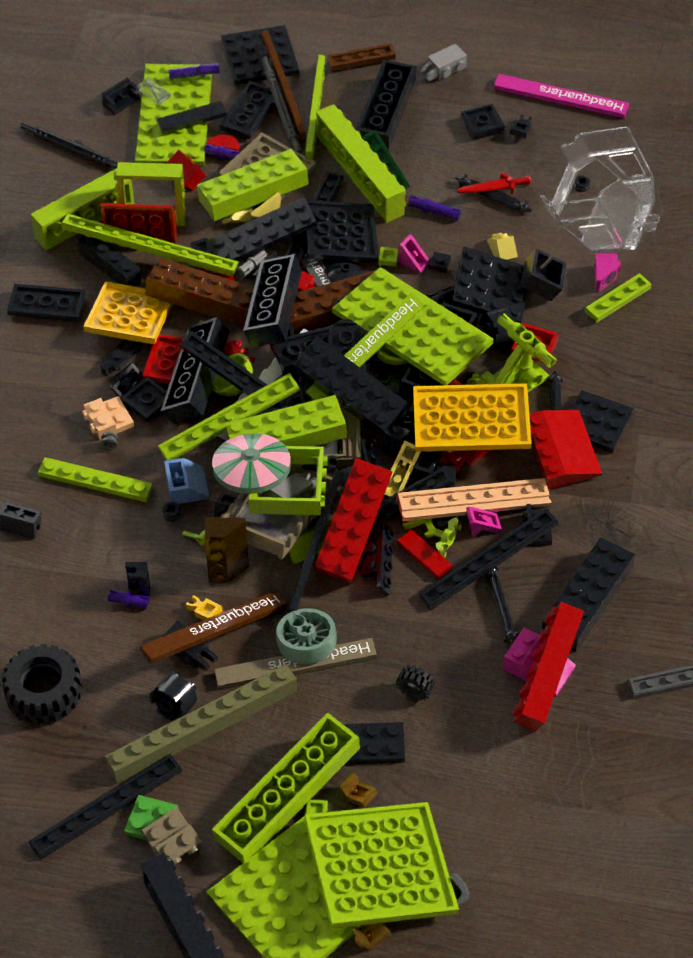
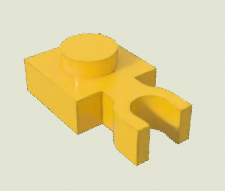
M193 596L194 604L186 603V608L193 611L195 617L201 620L223 612L221 605L207 598L201 602L198 597Z

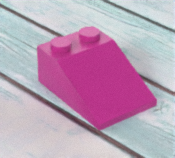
M523 628L504 656L503 670L527 682L528 679L525 676L528 668L532 667L535 661L532 660L535 649L541 644L538 641L540 635ZM568 658L555 696L558 695L576 667Z

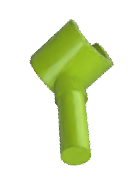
M205 530L199 535L187 531L183 532V536L194 538L200 545H205Z

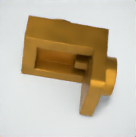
M353 773L340 786L346 801L363 808L377 794L375 787L359 782L356 774Z
M385 923L366 924L361 929L357 927L352 929L356 935L354 937L356 943L361 948L365 947L369 950H373L392 935Z

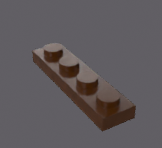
M392 43L327 55L331 71L396 59Z

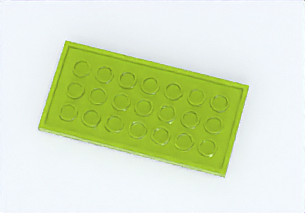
M145 64L135 163L166 164L180 149L197 166H204V149L207 141L208 122L162 134L156 119L210 104L212 74L205 75V77L194 76L170 80L168 69L200 65Z
M381 267L332 308V312L343 320L354 321L362 328L364 334L367 335L412 292L425 305L424 308L383 346L443 385H448L493 344L492 337Z

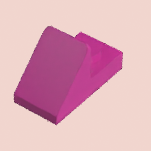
M471 506L466 508L467 521L472 537H475L482 530L498 533L502 530L497 513Z

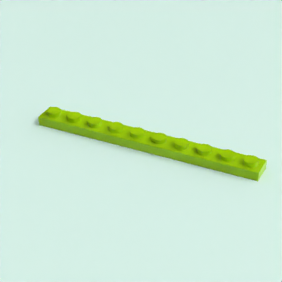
M71 214L66 215L61 226L62 229L69 232L101 239L104 242L115 243L122 247L147 252L154 256H161L172 261L186 263L189 266L200 267L226 276L233 277L238 266V261Z

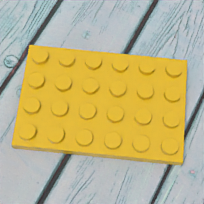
M527 383L413 386L416 452L531 449Z

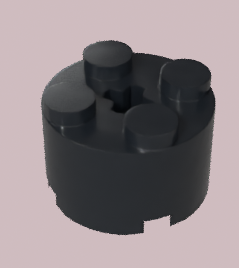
M509 307L487 311L480 316V326L483 325L484 329L482 332L493 338V344L490 347H498L515 342L508 336L507 330L497 323L499 316L504 313L512 321L517 322L513 319Z
M171 671L150 692L149 699L151 704L155 702L158 707L156 711L160 715L175 721L186 715L197 702L195 692L197 688L191 681H186L177 673Z

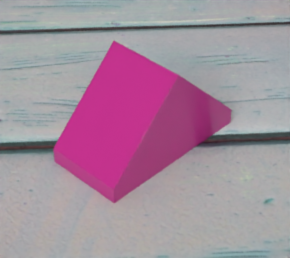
M409 234L398 245V262L417 273H421L430 264L429 258L412 234Z

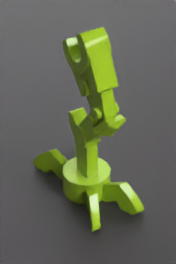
M457 517L448 521L449 529L444 531L434 527L432 518L403 523L404 529L407 530L425 523L429 530L425 533L426 537L436 536L441 538V541L436 543V548L444 558L447 554L446 550L455 540L457 530L462 528L460 524L457 525Z

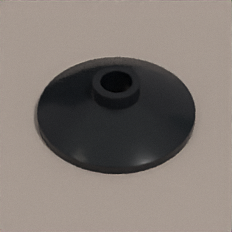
M335 261L329 265L327 275L332 282L363 274L360 266L352 261Z

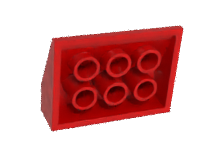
M101 203L103 224L176 244L178 228L173 206Z
M542 410L529 414L531 445L542 477L546 480L548 490L602 476L601 468L579 410Z

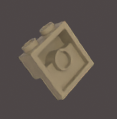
M177 807L141 830L155 855L164 852L167 859L171 858L174 864L181 861L180 856L187 852L190 855L198 850L199 847L197 845L201 843L191 824L188 825Z

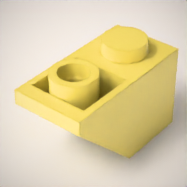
M507 233L493 234L492 238L487 239L494 256L506 260L518 257L513 236H508Z

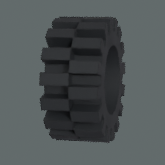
M410 665L404 666L396 680L397 688L401 689L400 692L406 693L407 697L412 696L414 700L417 698L418 701L428 699L436 684L435 679H433L431 674L428 675L427 670L423 671L421 667L416 668V665H412V667Z

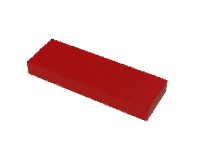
M412 529L397 540V544L435 578L439 579L452 569V564Z

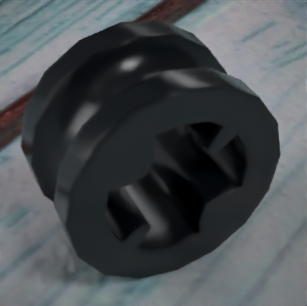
M582 175L577 176L574 180V189L578 192L587 191L590 184L589 178Z
M175 502L164 504L162 508L164 519L167 521L177 520L180 517L179 505Z

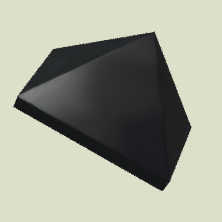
M130 363L110 379V389L121 399L124 394L141 381L143 374L133 363Z

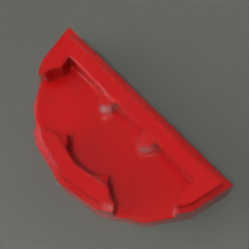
M229 135L214 136L206 143L240 151L238 141Z

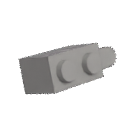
M454 44L428 56V63L423 65L419 71L422 75L426 74L425 77L428 81L436 78L441 80L466 68L467 55Z
M305 471L298 474L296 472L275 488L270 489L269 497L312 498V490L316 488V477L310 479V473Z

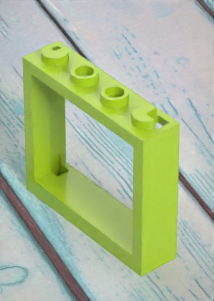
M118 162L117 171H114V180H117L115 183V192L118 193L117 204H127L124 179L174 181L177 226H185L187 212L182 164Z
M286 446L290 454L291 464L317 465L315 498L259 497V493L249 495L250 514L321 515V507H325V496H322V494H326V482H323V480L327 478V468H324V466H327L328 457L324 456V447Z

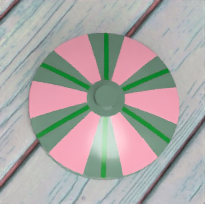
M244 434L227 440L216 450L212 460V467L216 480L223 487L238 493L254 494L268 491L282 483L289 474L291 461L288 449L278 439L264 434Z

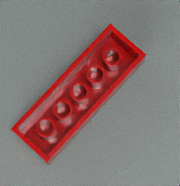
M358 458L355 459L316 561L314 571L348 584L352 583L393 471Z
M561 602L557 607L554 606L551 612H548L545 619L547 626L545 630H542L538 639L541 644L535 649L532 660L535 661L532 667L528 668L525 676L528 680L519 692L521 700L519 704L515 705L512 715L515 716L513 723L535 732L545 724L583 616V610Z

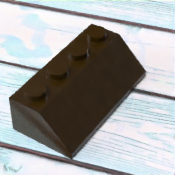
M206 517L205 547L209 582L218 584L229 583L249 567L246 518Z

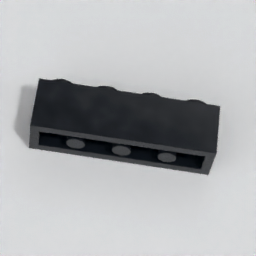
M87 236L78 240L80 255L116 283L136 287L142 282L140 267L107 242Z

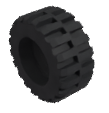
M40 644L37 647L32 645L27 650H20L17 656L13 655L9 659L10 664H6L2 674V686L9 709H12V713L15 716H20L21 720L26 722L31 720L33 724H39V722L49 724L52 720H61L63 715L68 716L71 713V708H76L78 700L82 696V681L79 666L75 658L69 655L67 650L63 648L59 650L58 646L51 645V647L47 646V644ZM40 675H52L60 679L59 684L48 692L33 693L24 688L31 679Z

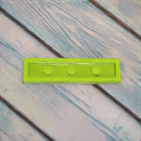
M639 273L585 307V312L598 323L650 290L652 284Z

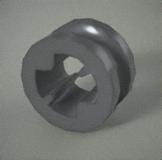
M112 432L103 433L101 436V446L107 450L117 448V434Z

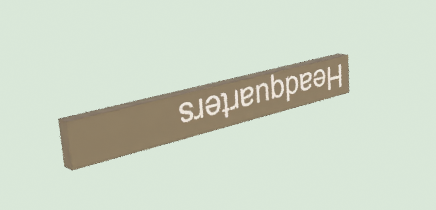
M369 638L338 644L327 658L312 664L294 663L282 655L216 668L214 671L218 689L247 684L287 664L293 674H299L377 658L373 639Z

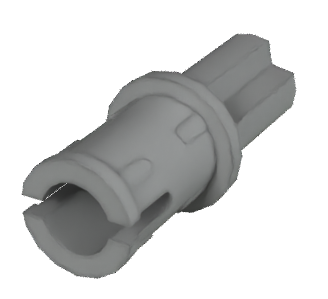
M260 251L255 256L249 257L247 262L237 268L238 274L241 277H245L251 271L257 270L261 261L267 259L268 254L265 251Z

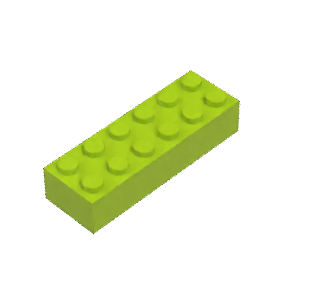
M289 149L198 184V197L211 218L216 221L265 202L278 192L283 195L308 185V174L305 165L293 150Z
M117 169L31 214L34 238L45 250L78 234L61 228L67 214L96 222L102 221L101 203L117 204L118 193L115 192L117 180H114V171H117ZM124 179L126 203L134 204L132 180Z
M336 395L225 424L228 440L244 434H264L278 439L285 446L313 447L347 438L346 422Z

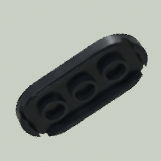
M340 320L329 329L327 344L342 355H345L365 335L362 328L354 321ZM366 363L360 367L364 371H366Z

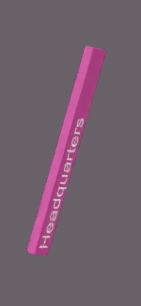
M502 74L498 75L494 84L495 90L624 119L629 108L628 102Z

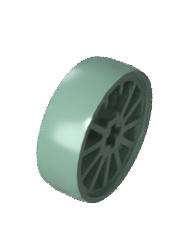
M305 608L292 611L285 615L278 623L276 630L278 649L287 660L294 663L312 664L322 661L334 651L336 646L337 633L334 621L328 614L317 609Z

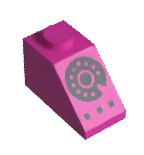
M595 254L596 292L602 291L615 281L617 272L621 271V261L617 260V254Z

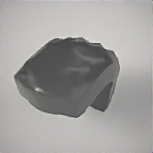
M452 873L450 880L458 893L457 904L459 907L467 902L469 891L462 878L458 874Z

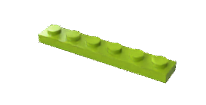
M46 457L38 471L39 477L142 502H147L153 489V484L150 482Z

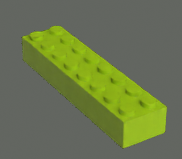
M334 104L316 111L317 137L368 201L374 204V208L387 223L403 216L406 207L405 188L397 182L396 177L388 171L387 166L379 160L378 155L370 149L369 144L361 138L360 133L352 127L351 122L344 117L342 111L338 110Z
M327 713L212 829L215 840L242 863L246 862L259 852L360 749L359 737Z

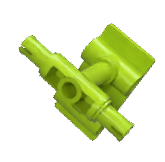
M504 313L499 316L497 323L507 330L508 336L518 345L506 360L503 369L494 375L486 371L480 378L485 380L486 384L527 383V389L530 392L548 380L549 376L547 372L532 360V357L539 358L548 368L556 363L557 358L546 350V346L534 336L533 332L528 331L520 323L512 321Z

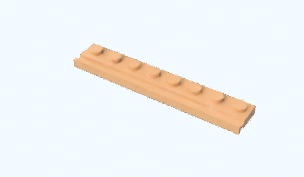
M545 478L402 492L396 496L400 514H402V522L467 515L466 508L468 506L490 512L526 509V504H531V508L547 507L552 503L549 499Z

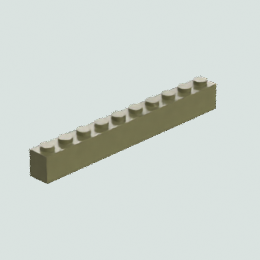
M287 664L106 755L107 769L116 784L145 770L169 754L174 755L297 692V679Z

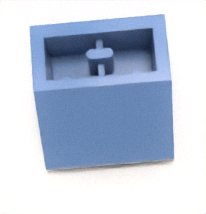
M185 458L164 461L171 502L181 504L210 499L203 466Z

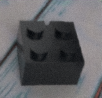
M535 248L525 259L520 286L552 301L563 289L567 263L552 257L540 268L550 255Z

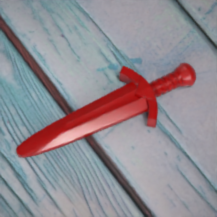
M502 172L499 180L461 187L457 192L476 193L510 188V194H513L516 185H530L532 180L529 175L513 179Z

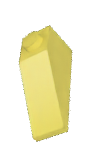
M404 441L391 469L393 473L385 492L386 496L391 497L405 488L421 451L416 452L415 445Z

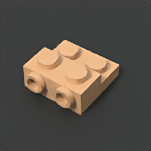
M119 396L104 402L99 398L84 404L83 417L85 421L89 420L90 429L93 434L98 436L99 440H101V436L105 432L117 434L134 427V422Z

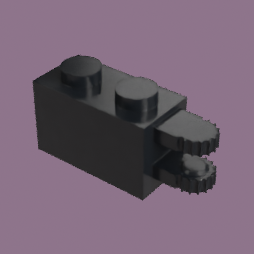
M176 621L163 636L187 626ZM209 641L174 654L182 663L189 664L194 668L198 666L204 671L210 668L209 663L203 659L204 657L212 662L218 660V656L209 649Z

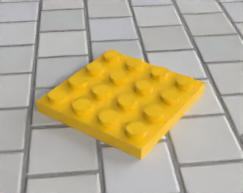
M105 281L85 322L84 332L155 344L172 304L146 296V288Z

